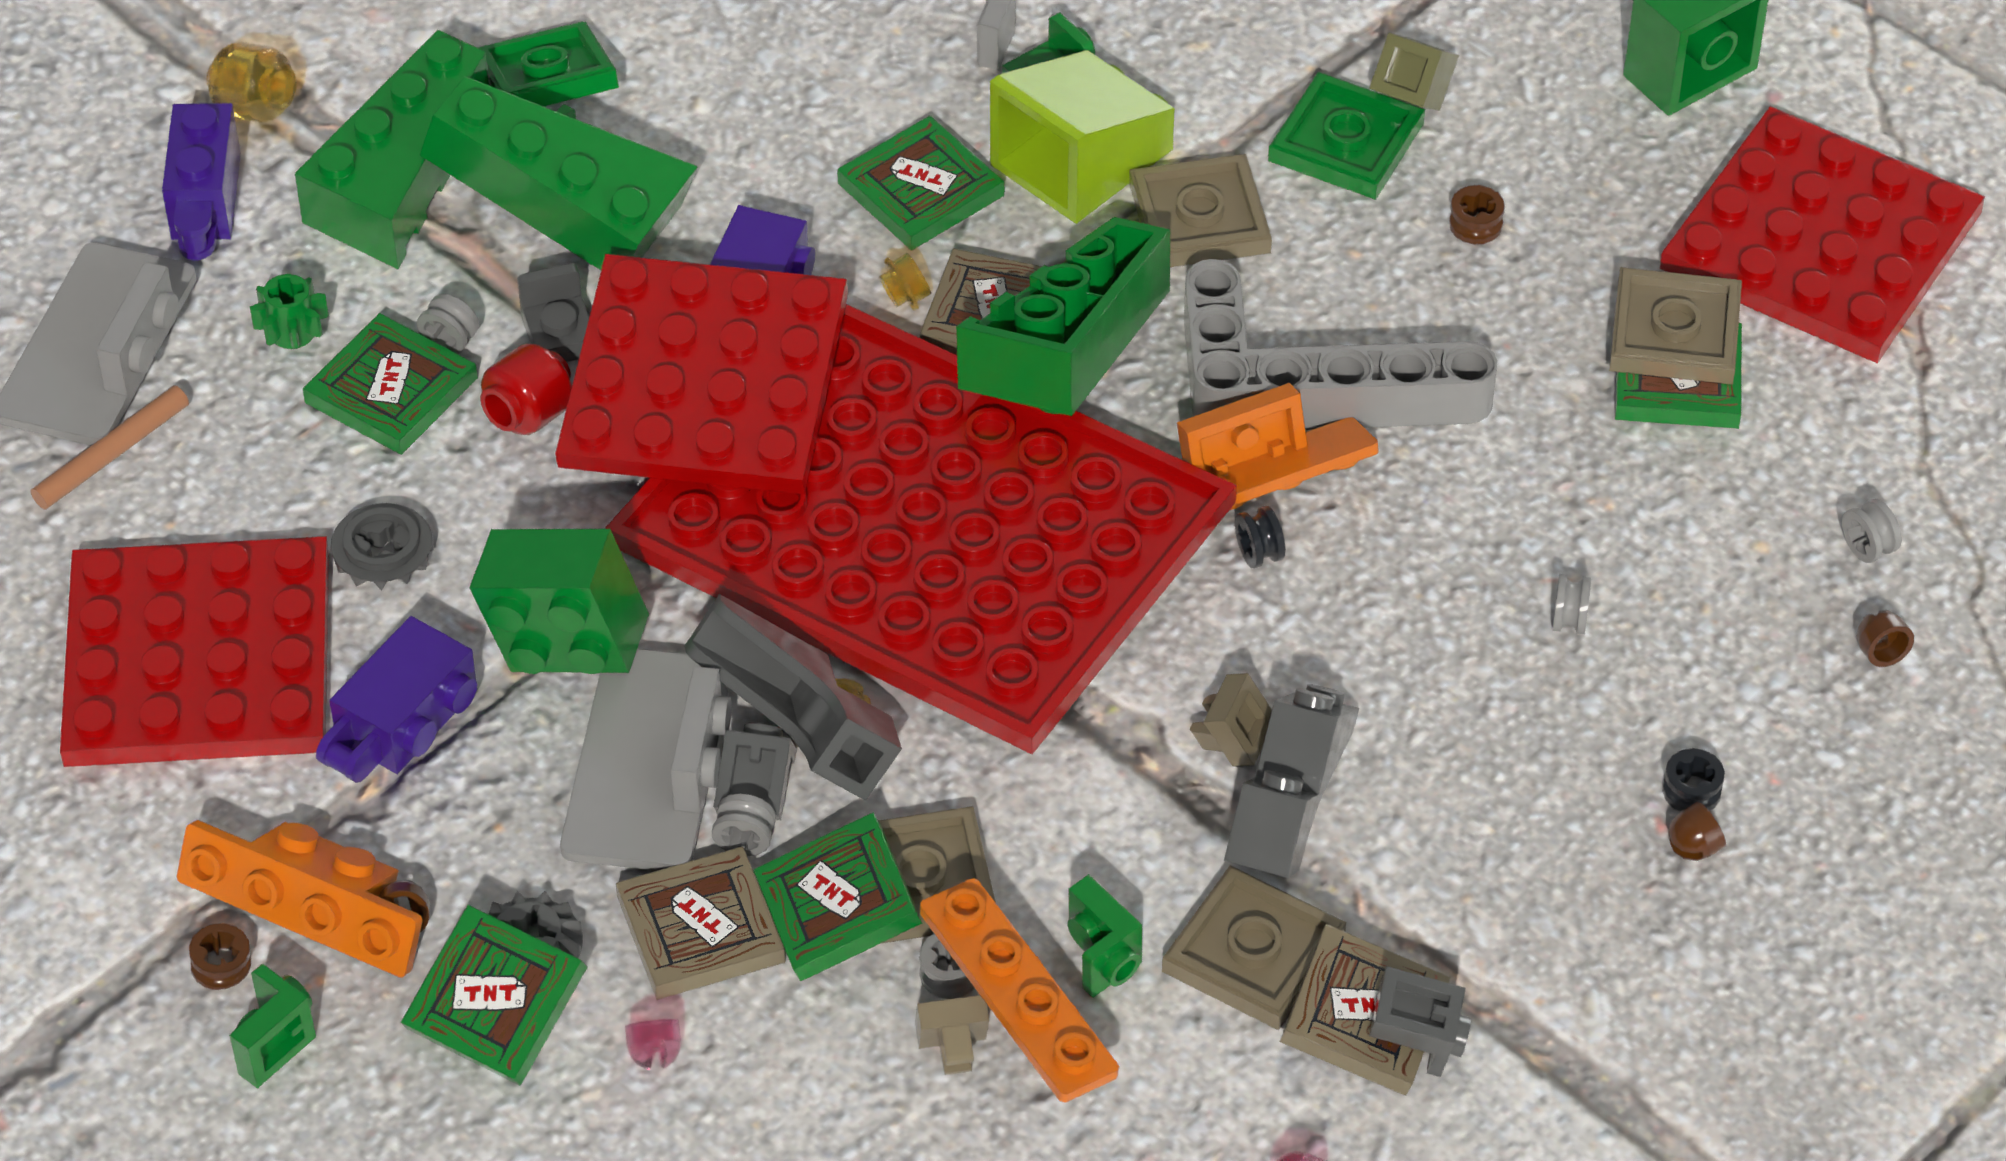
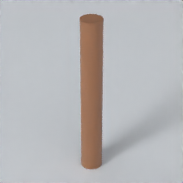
M173 385L110 431L104 438L95 442L32 488L31 495L34 501L44 510L51 507L187 407L189 400L181 388Z

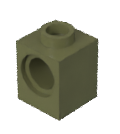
M1388 32L1369 89L1422 108L1440 111L1459 55Z

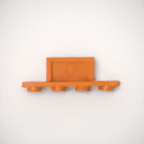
M1290 383L1177 422L1182 460L1237 485L1236 502L1230 510L1239 508L1251 499L1276 490L1295 488L1304 480L1326 472L1350 468L1357 464L1358 461L1379 453L1377 439L1353 417L1344 418L1305 432L1301 395Z
M195 820L186 826L177 871V880L180 883L397 977H404L412 971L422 926V917L418 913L378 897L386 885L397 880L398 869L377 861L375 856L367 850L357 847H344L320 837L314 828L305 824L284 822L252 842L200 820Z
M969 879L921 901V917L1059 1101H1071L1118 1077L1119 1064L979 880Z

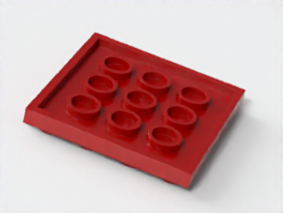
M1770 106L1662 251L1660 269L1671 273L1742 280L1740 304L1878 364L1981 215L1985 196Z
M605 254L555 452L558 468L805 494L848 297L847 279Z
M327 536L72 550L60 754L63 766L74 767L316 753L321 739L326 734L329 548Z

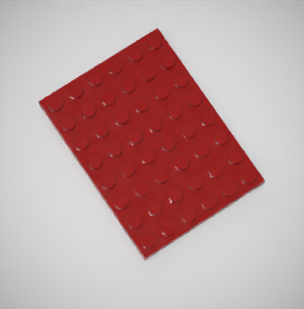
M846 304L805 494L649 478L605 529H611L620 551L715 598L720 594L802 641L1033 755L1236 502L1237 485L1078 411H1075L1072 416L1050 414L1036 407L958 389L957 355Z

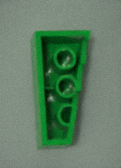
M437 30L294 173L302 223L399 270L407 255L406 245L413 233L418 234L427 219L426 209L436 191L442 192L450 177V174L420 156L432 116L464 76L489 85L486 52Z
M466 76L462 78L433 114L420 152V156L599 270L602 269L605 254L640 258L645 255L682 206L698 166Z
M1113 217L1065 250V262L1050 267L1043 265L1030 275V286L1015 296L1005 292L990 302V314L979 321V319L970 316L957 325L958 389L1036 407L1050 414L1072 416L1170 292V229Z

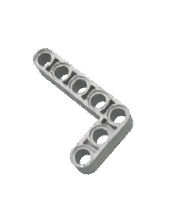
M1208 259L1199 261L1187 271L1185 280L1184 329L1193 416L1290 383L1300 392L1305 430L1316 429L1348 417L1355 418L1364 428L1471 424L1487 418L1492 411L1498 361L1494 352L1485 345L1477 342L1463 341L1248 349L1241 278L1238 270L1223 260Z

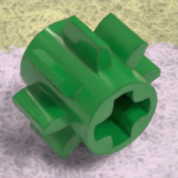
M282 274L270 279L265 286H258L256 288L258 304L250 306L252 324L255 330L264 329L266 345L276 344L285 349H298L307 345L314 337H321L323 335L321 319L329 316L326 295L314 293L312 278L303 279L294 274Z

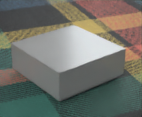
M987 0L977 22V61L979 66L999 70L1015 33V0Z

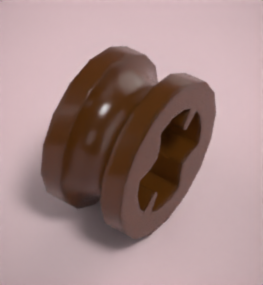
M1470 185L1461 188L1453 195L1451 201V215L1449 217L1451 232L1456 238L1470 244H1486L1494 241L1500 235L1503 228L1504 199L1497 191L1490 187Z
M226 923L208 925L201 928L193 936L189 944L191 974L196 982L203 987L214 990L228 989L239 984L248 975L251 968L250 944L245 933L236 926ZM219 949L232 950V961L226 963L225 959L221 958V965H214L209 963L208 953L214 951L216 956L220 955Z

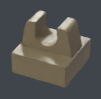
M1248 673L1227 674L1218 693L1207 696L1202 703L1207 711L1204 721L1192 723L1190 731L1202 749L1223 752L1233 767L1255 765L1263 748L1272 709Z
M980 995L918 1003L915 1028L919 1049L939 1046L944 1075L971 1072V1062L974 1061L972 1041L986 1040L989 1026L987 1004Z

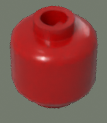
M525 343L520 345L484 372L481 380L482 393L480 400L485 415L497 428L503 431H511L520 435H531L539 431L566 411L572 388L570 368L563 357L556 352L537 344Z

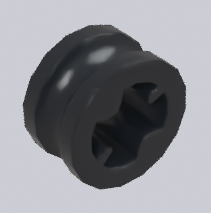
M1270 506L1259 507L1254 517H1251L1247 512L1236 514L1234 526L1238 546L1250 568L1262 566L1263 559L1269 557L1274 562L1284 559L1286 547L1282 528L1275 512Z
M1695 748L1684 749L1672 755L1667 762L1662 791L1667 803L1679 812L1696 802L1703 804L1709 811L1714 809L1720 801L1725 770L1722 762L1715 755ZM1691 776L1703 779L1696 787L1684 784L1690 780Z

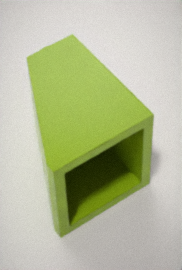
M1088 50L1002 73L990 80V165L1077 224L1129 184L1131 169L1151 167L1173 150L1175 108L1169 105L1160 95L1151 93L1127 77L1117 66L1106 63Z

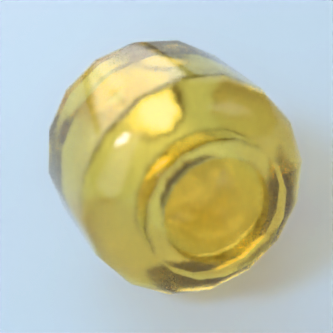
M246 42L230 43L217 53L207 72V86L212 103H232L234 116L237 119L259 123L273 121L290 106L296 93L297 80L289 60L283 52L270 46Z

